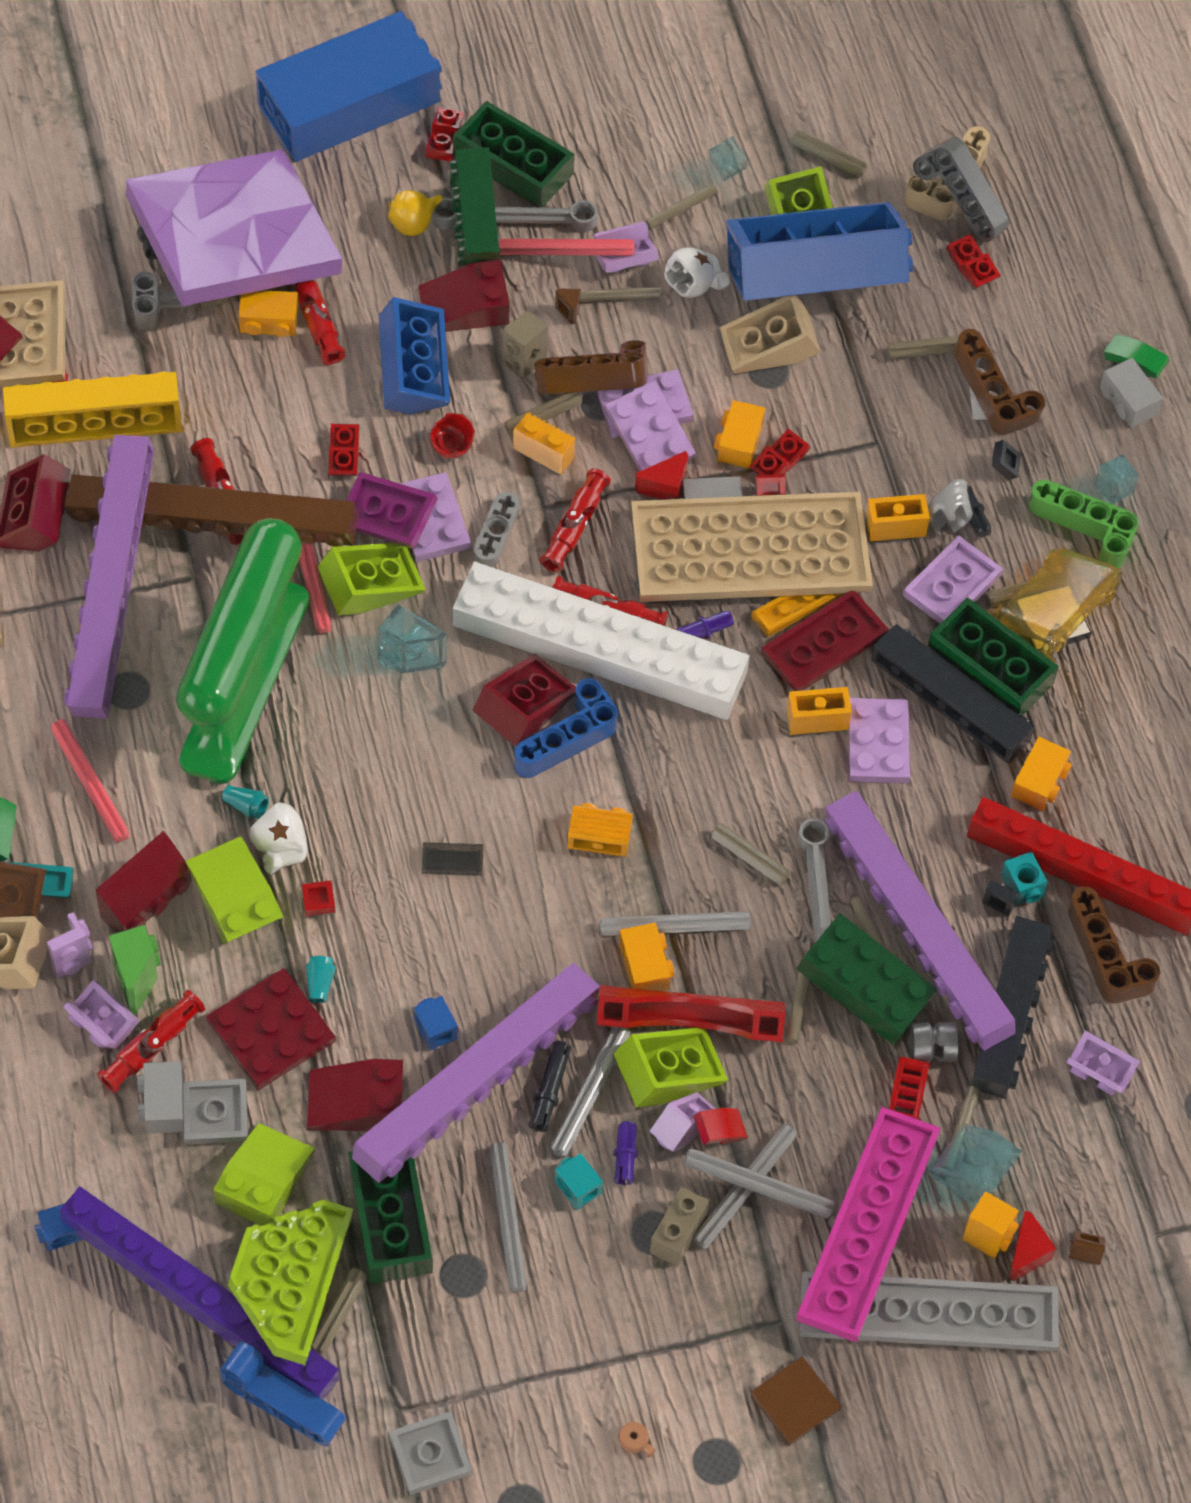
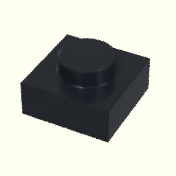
M1005 440L995 442L991 466L1008 480L1017 478L1021 453Z
M991 880L985 890L982 903L1010 916L1015 907L1018 893L1014 892L1006 884H998Z

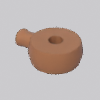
M629 1422L620 1429L618 1441L625 1451L629 1453L643 1451L649 1458L655 1453L656 1449L648 1444V1431L641 1423Z

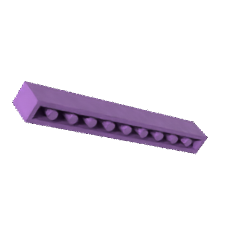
M114 435L113 445L108 447L107 459L109 468L108 472L105 471L103 475L104 497L100 498L98 502L99 525H95L93 531L95 548L94 552L89 554L90 576L84 582V595L86 599L84 606H81L79 610L80 633H76L74 638L76 655L75 660L71 661L69 667L71 684L70 688H66L64 695L65 705L74 717L109 718L155 450L149 437Z
M856 790L826 806L827 819L824 822L829 828V833L831 836L836 835L841 841L839 845L845 857H851L856 863L855 870L862 881L867 880L871 885L870 891L878 904L882 902L887 910L885 912L890 923L893 926L898 925L903 932L901 937L907 948H913L918 954L917 960L925 973L928 971L931 973L937 992L941 996L946 995L950 1001L949 1008L957 1020L960 1018L966 1025L965 1031L971 1042H978L982 1050L985 1051L1016 1034L1014 1017L858 791Z
M572 963L355 1142L352 1159L378 1183L387 1176H395L408 1158H416L424 1150L426 1143L432 1138L434 1140L439 1139L446 1132L450 1123L454 1120L457 1122L462 1120L474 1103H482L490 1095L492 1088L498 1083L500 1085L505 1084L517 1067H525L533 1059L535 1052L540 1048H548L555 1040L556 1035L562 1030L568 1031L577 1021V1017L583 1012L585 1014L590 1013L598 1003L597 995L600 986L576 964Z

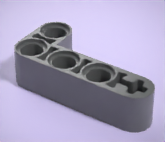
M957 137L949 138L930 148L914 161V173L921 180L927 181L941 175L978 239L990 242L1008 228L1009 219L963 140Z

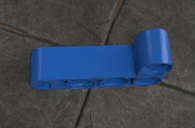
M586 678L578 682L575 692V708L577 713L525 739L516 746L514 769L519 776L523 778L534 777L611 737L615 733L618 710L597 680ZM590 695L594 698L586 699L583 696ZM599 718H608L609 720L601 721ZM582 731L584 734H575L573 732ZM550 744H556V745H558L559 747L551 748V747H548V745H550Z
M238 1342L220 1368L222 1382L228 1389L322 1446L328 1447L346 1420V1416L339 1409L266 1366L262 1355L245 1342Z

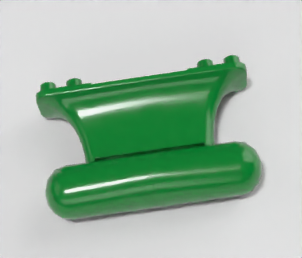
M262 519L254 522L246 531L177 690L176 703L178 709L186 720L193 723L179 756L180 768L187 774L220 784L230 782L237 775L258 721L309 604V594L305 587L290 582L301 555L302 542L293 526L280 519Z

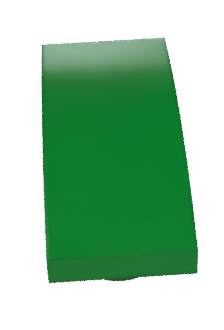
M1118 334L1114 336L1104 350L1105 360L1122 363L1133 358L1147 377L1158 378L1169 362V357L1156 348L1136 339Z

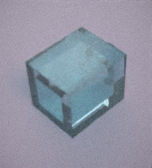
M733 136L709 150L710 160L724 182L748 168L747 158Z
M1122 454L1099 466L1094 485L1109 504H1114L1134 494L1139 474Z

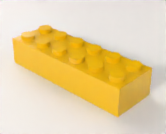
M162 371L156 374H130L122 377H100L89 380L73 379L66 382H43L32 385L16 384L10 387H3L4 412L10 448L114 439V435L147 436L182 432L176 372Z

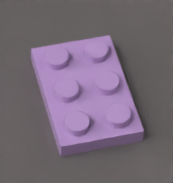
M679 370L648 375L645 385L653 381L657 382L679 424L692 422L694 414ZM638 388L596 391L611 438L620 437L605 410V404Z
M656 381L605 404L607 414L639 471L684 451L689 455L688 460L695 457V450Z
M446 472L400 483L433 493L438 498L415 549L411 548L415 562L471 549V541Z
M958 535L904 589L903 596L941 624L967 597L976 602L1002 575L1003 568Z
M850 698L852 716L849 727V781L909 783L908 700Z

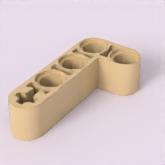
M976 126L970 128L962 140L980 168L987 156L990 133L985 128ZM915 174L908 179L904 200L909 208L940 221L948 220L953 216L958 204L942 177L939 180L932 178L925 181L918 178Z

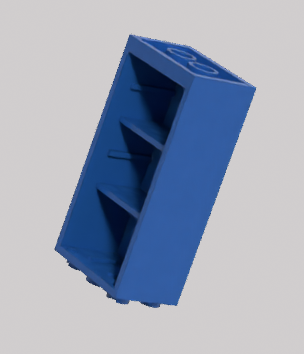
M399 11L257 69L258 106L293 161L297 162L439 103L440 90L442 89L440 82L442 68L439 60L436 57L433 58L429 53L426 41L423 38L420 39L417 35L412 20H407L403 12Z
M890 202L726 220L728 273L744 301L909 282V272H913V260L908 252V246L912 245L913 241L910 228L906 227L905 220L900 218L899 212L895 211Z

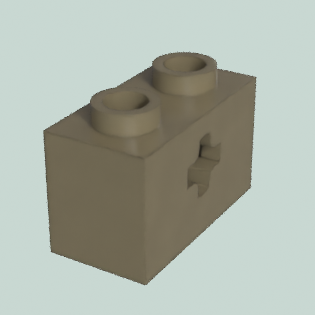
M528 310L504 329L503 363L509 371L516 372L523 379L535 369L534 363L537 360L547 358L548 326Z
M681 1186L651 1238L650 1253L678 1267L691 1245L695 1233L699 1230L707 1216L709 1200Z

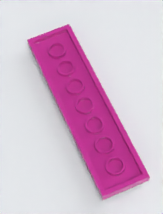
M881 1107L797 1313L796 1321L850 1341L858 1342L940 1134V1127Z

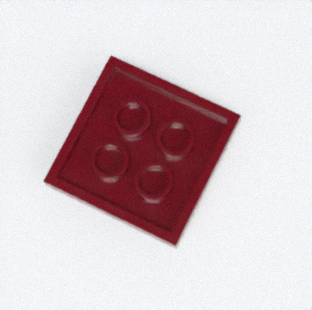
M284 968L206 1016L208 1024L258 1091L336 1042L334 1033Z

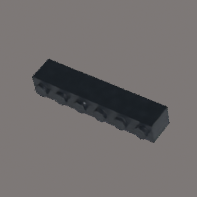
M895 624L874 645L871 658L873 663L1007 764L1031 741L1034 726L1031 725L1026 717L1016 714L1008 708L1002 699L992 696L978 681L968 678L961 672L958 666L948 663L939 656L934 648L926 646L916 639L910 630L903 629L898 624Z
M1019 916L1015 918L996 993L1015 1019L1016 1034L985 1051L980 1048L970 1086L978 1087L982 1093L1006 1099L1009 1088L1015 1090L1020 1073L1014 1070L1016 1061H1023L1027 1046L1021 1043L1023 1034H1030L1034 1019L1028 1016L1030 1007L1035 1009L1037 1007L1041 991L1035 990L1037 981L1043 982L1048 964L1042 963L1044 954L1050 956L1055 939L1049 937L1052 925Z

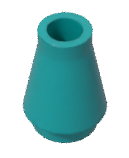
M228 785L222 795L224 802L229 803L250 819L261 818L269 806V797L265 796L264 792L260 790Z
M327 956L309 957V963L305 966L310 1002H327V996L336 970V966L333 965L334 959Z

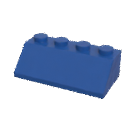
M393 297L379 314L384 409L410 415L448 406L450 404L444 309Z

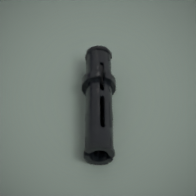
M563 1041L553 1042L540 1089L534 1095L533 1101L535 1106L528 1126L531 1129L534 1127V1130L538 1132L548 1131L552 1111L559 1102L557 1095L572 1050L571 1045H567L565 1049L566 1042Z

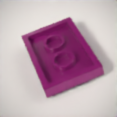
M359 472L346 501H354L359 513L356 532L415 549L438 498L435 494Z

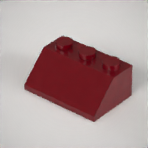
M43 454L7 472L0 508V548L39 552L57 543L60 537L61 520L65 511L64 503L69 489L71 469Z
M164 831L95 889L100 918L117 933L146 925L152 916L161 914L167 908L169 901L177 894L182 895L191 885L192 877L185 859Z

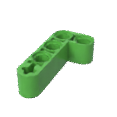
M1039 480L1032 487L1028 506L1034 515L1103 541L1099 562L1106 569L1115 570L1124 564L1133 544L1139 523L1134 513L1049 480Z

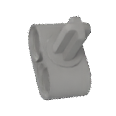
M142 271L133 277L132 306L134 322L138 329L142 331L155 329L159 325L161 309L187 307L181 305L175 292L160 293L155 274L149 271Z

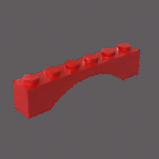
M600 985L596 1025L624 1028L638 1026H685L722 1031L752 1040L783 1042L786 1010L785 1002Z

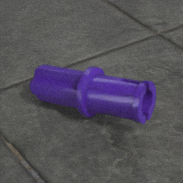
M723 611L705 619L701 616L698 618V621L675 630L701 639L704 637L709 639L712 633L733 626L734 620L730 611Z
M623 1121L618 1125L617 1149L613 1151V1155L616 1157L613 1181L619 1185H626V1180L628 1185L634 1183L635 1158L638 1157V1151L635 1150L637 1126L629 1121Z

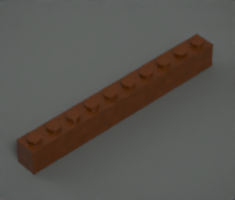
M72 474L65 507L71 518L80 522H88L89 520L99 521L98 502L100 498L104 497L105 491L103 488V477ZM149 482L141 528L147 525L157 526L163 530L178 528L185 529L191 533L208 531L220 536H228L232 533L244 536L254 522L265 518H273L292 525L304 544L319 542L339 547L343 545L353 546L359 513L354 501Z

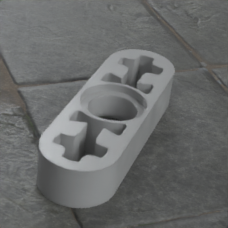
M502 492L495 497L474 546L475 562L489 567L499 562L519 515L520 501L515 494ZM506 503L511 504V507H508L505 517L502 516V507ZM492 525H501L505 531L496 535L492 534L489 528ZM488 542L492 543V553H489L487 556L482 555V552H486L488 548Z

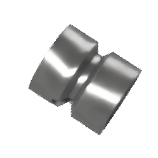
M938 1022L935 1027H931L929 1023H911L909 1031L911 1059L928 1063L933 1058H936L938 1062H957L958 1034L956 1023Z

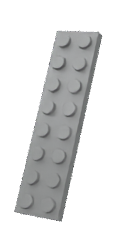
M802 1272L801 1304L814 1272ZM883 1276L858 1340L1057 1352L1059 1348L1058 1287ZM800 1322V1337L845 1339Z

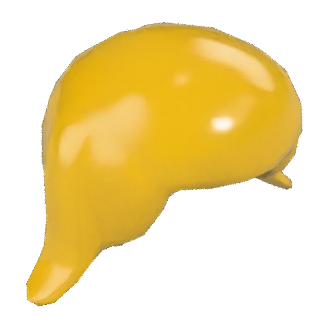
M414 190L401 191L394 196L391 202L387 203L389 207L388 219L401 234L418 236L427 230L435 207L442 201L443 196L436 195L428 198Z

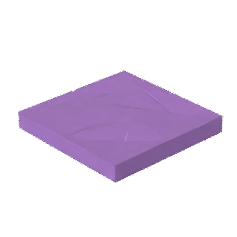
M283 149L126 179V197L182 306L341 274L343 258Z

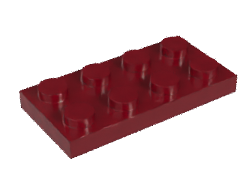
M849 591L763 646L761 654L793 691H803L876 644L890 629L856 591Z

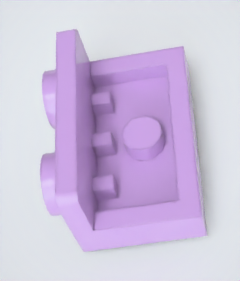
M644 221L593 235L594 239L634 240L635 251L632 256H596L597 261L606 273H617L624 268L636 265L644 266L652 261L659 260L658 250L649 239L648 226Z
M74 912L67 915L70 931L47 941L52 969L57 978L64 975H73L81 967L91 963L89 951L93 950V947L88 938L91 936L90 931L83 919L77 920Z
M92 980L74 1003L66 1002L63 1006L70 1013L68 1019L77 1027L87 1029L91 1033L89 1039L102 1049L104 1047L117 1049L140 1022L133 1013L96 980Z
M1087 1031L1084 1032L1071 1057L1066 1061V1063L1072 1066L1070 1069L1071 1073L1084 1080L1088 1076L1093 1077L1099 1081L1097 1087L1112 1096L1116 1091L1121 1094L1124 1093L1141 1062Z

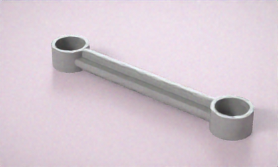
M443 198L435 207L432 214V222L441 230H450L454 228L455 214L449 218L437 215L438 212L443 210L452 211L451 199ZM587 200L577 201L571 208L495 207L497 223L570 224L578 232H589L597 225V207ZM584 212L590 214L592 218L580 220L575 215Z
M812 818L801 824L797 841L800 848L806 852L814 942H816L831 924L824 848L827 845L829 828L822 820ZM810 829L817 830L823 835L824 839L820 842H810L803 836V832Z

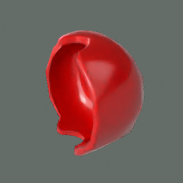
M447 413L442 419L435 422L431 429L430 444L433 450L443 458L456 459L462 457L473 444L475 430L472 422L463 414Z

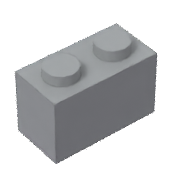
M1133 358L1104 371L1100 385L1101 392L1106 399H1110L1116 407L1119 417L1125 420L1131 428L1159 415L1163 397Z
M181 1061L143 1063L144 1075H138L139 1094H144V1103L138 1104L139 1123L145 1122L147 1134L183 1132V1070Z

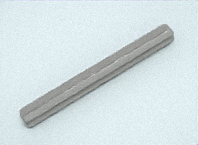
M747 911L601 918L599 926L602 936L620 935L621 929L655 922L659 933L748 930L751 926V917Z
M612 1027L550 1147L556 1156L564 1158L568 1155L616 1061L614 1053L627 1040L630 1034L629 1028Z
M782 1125L748 1169L766 1175L796 1138V1131L789 1125ZM734 1185L695 1233L693 1241L703 1249L708 1248L753 1191Z
M503 1142L493 1143L490 1145L489 1151L509 1290L513 1293L523 1292L527 1288L507 1146Z
M693 1148L689 1149L686 1153L684 1165L824 1218H828L833 1212L834 1202L832 1200Z

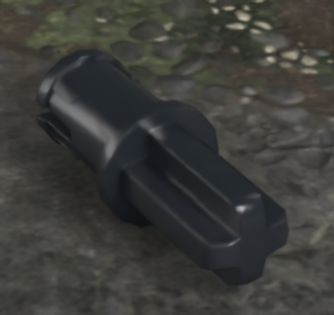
M967 485V493L973 512L970 523L979 538L989 536L992 531L991 525L984 514L985 507L982 503L978 502L972 487Z

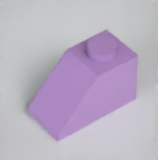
M698 1092L669 1103L650 1132L657 1138V1142L662 1147L672 1152L687 1146L699 1134L693 1115L699 1111L716 1108Z

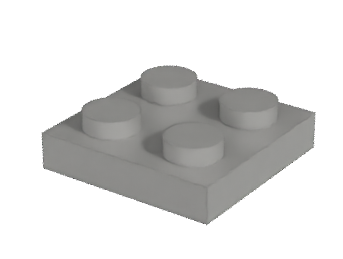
M246 1078L183 1082L185 1145L244 1142L247 1139Z
M451 1411L389 1431V1437L409 1495L472 1475V1468Z

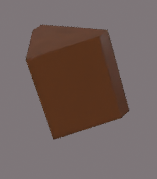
M559 288L555 294V308L573 325L576 323L580 308L581 289Z
M1074 1231L1069 1258L1100 1265L1105 1251V1238Z

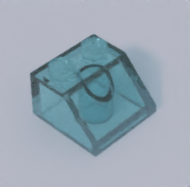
M399 604L377 629L378 659L386 668L395 669L404 674L443 668L447 664V633Z
M964 1123L928 1172L976 1207L985 1191L990 1194L994 1191L1022 1150L998 1132Z

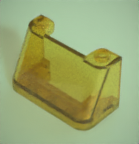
M1062 547L1058 550L1052 549L1044 560L1045 564L1005 606L1000 605L992 615L1054 663L1056 662V659L1053 658L1054 652H1058L1060 648L1063 649L1066 646L1071 634L1097 606L1101 608L1104 604L1108 606L1116 597L1123 574L1114 565Z

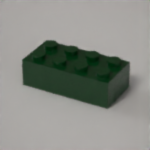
M487 100L453 135V156H455V150L489 148L492 179L539 208H543L574 174L575 153Z
M489 148L455 150V160H450L449 186L453 192L451 205L452 214H455L454 236L455 240H458V249L456 250L457 264L464 267L475 262L499 260L500 250Z
M968 597L929 637L928 646L934 648L940 657L948 663L958 666L964 675L971 680L978 681L988 693L995 698L1002 699L1008 708L1018 715H1024L1055 682L1059 668L1057 664Z
M841 913L838 914L810 948L796 969L893 1046L937 991V988Z
M353 1151L348 1152L349 1170L369 1283L433 1273V1257L415 1160L411 1157L408 1158L395 1176H387L378 1183L352 1159Z

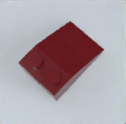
M501 259L471 263L418 285L421 304L444 309L445 332L509 325L510 303Z
M534 653L484 685L472 711L504 736L506 740L517 746L520 742L536 734L575 695L576 686Z
M367 1059L310 1070L307 1130L368 1132L403 1103V1059Z

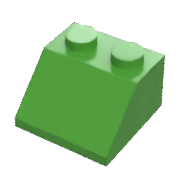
M145 925L109 936L113 963L128 1008L134 1015L138 1014L158 979L156 967L161 966L157 941L154 934L148 936Z

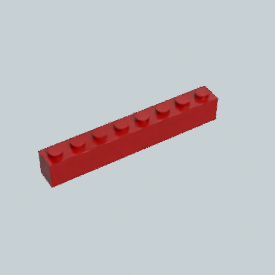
M982 797L970 821L967 833L968 838L1013 858L1032 852L1042 871L1077 887H1090L1100 897L1186 936L1189 935L1191 931V889L988 798Z

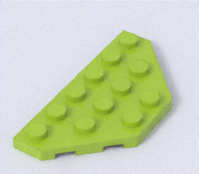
M323 1199L312 1203L310 1208L297 1212V1210L275 1217L271 1223L260 1227L256 1224L246 1228L228 1287L274 1356L303 1365L306 1364L353 1213L352 1208Z

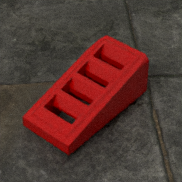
M899 1057L888 1109L895 1111V1106L914 1110L913 1114L895 1112L919 1119L930 1066L928 1062ZM900 1082L916 1085L918 1089L901 1086ZM898 1095H902L906 1097L915 1098L916 1101H909L897 1097Z

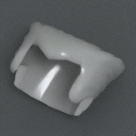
M957 479L948 484L928 504L929 522L937 535H941L940 529L943 525L947 526L952 533H955L972 519L973 512L967 493V484L963 479Z

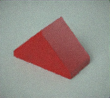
M684 451L637 472L635 477L636 492L662 500L678 499L683 479L687 472L688 453Z
M1025 1210L1020 1224L1008 1280L1015 1281L1050 1262L1056 1250L1030 1211Z

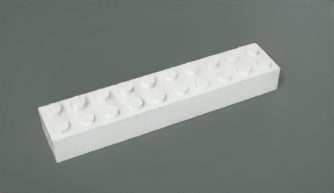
M475 561L453 606L454 627L533 654L535 653L538 656L727 721L748 671L750 657L748 654Z

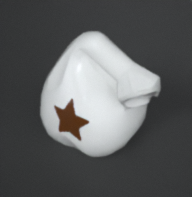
M686 247L676 250L665 267L664 276L667 283L680 296L687 298L698 297L707 292L709 287L721 290L730 284L729 274L721 271L718 258L711 253L696 248Z
M277 802L250 827L251 841L258 851L265 853L263 856L265 866L263 868L270 875L284 866L302 863L305 860L308 850L306 834L302 820L292 806Z

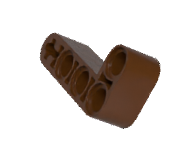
M965 329L962 331L957 339L953 353L994 432L1006 435L1037 423L1045 408V397L1040 392L1034 390L1013 396L980 332L975 329ZM976 368H982L986 372H980ZM988 391H993L998 396H992ZM1026 405L1034 407L1035 410H1029ZM1000 415H1006L1011 420H1005Z
M641 340L624 342L620 346L619 353L548 357L539 359L534 363L537 390L542 394L639 388L647 383L649 371L646 344Z
M1090 887L1076 889L1072 895L1068 914L1103 999L1115 1004L1151 994L1155 990L1161 972L1158 963L1149 958L1126 962L1097 892ZM1089 929H1095L1100 934H1092ZM1105 955L1109 957L1111 961L1102 960L1099 956ZM1139 974L1147 975L1150 980L1142 979L1139 977ZM1110 982H1117L1122 987H1114L1110 984Z

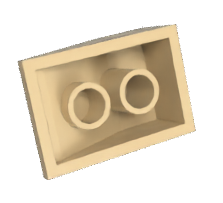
M797 295L785 296L719 327L734 374L796 364L821 352L808 310Z
M35 916L0 917L1 988L31 989L36 986L48 951L47 941L52 939V934Z

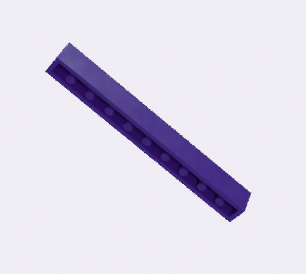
M81 1186L76 1189L59 1210L60 1219L75 1229L79 1237L236 1347L240 1341L249 1344L262 1355L266 1366L323 1400L339 1381V1368L312 1349H310L305 1365L274 1356L234 1294Z

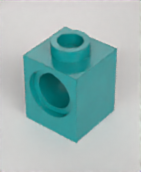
M1029 852L1004 861L1001 877L1006 885L1018 893L1016 905L1024 902L1030 904L1038 901L1044 895L1047 880L1033 853ZM1025 878L1028 879L1031 883L1026 884L1021 882L1019 879Z
M581 1153L574 1158L569 1156L557 1165L554 1182L576 1210H579L602 1194L603 1180Z

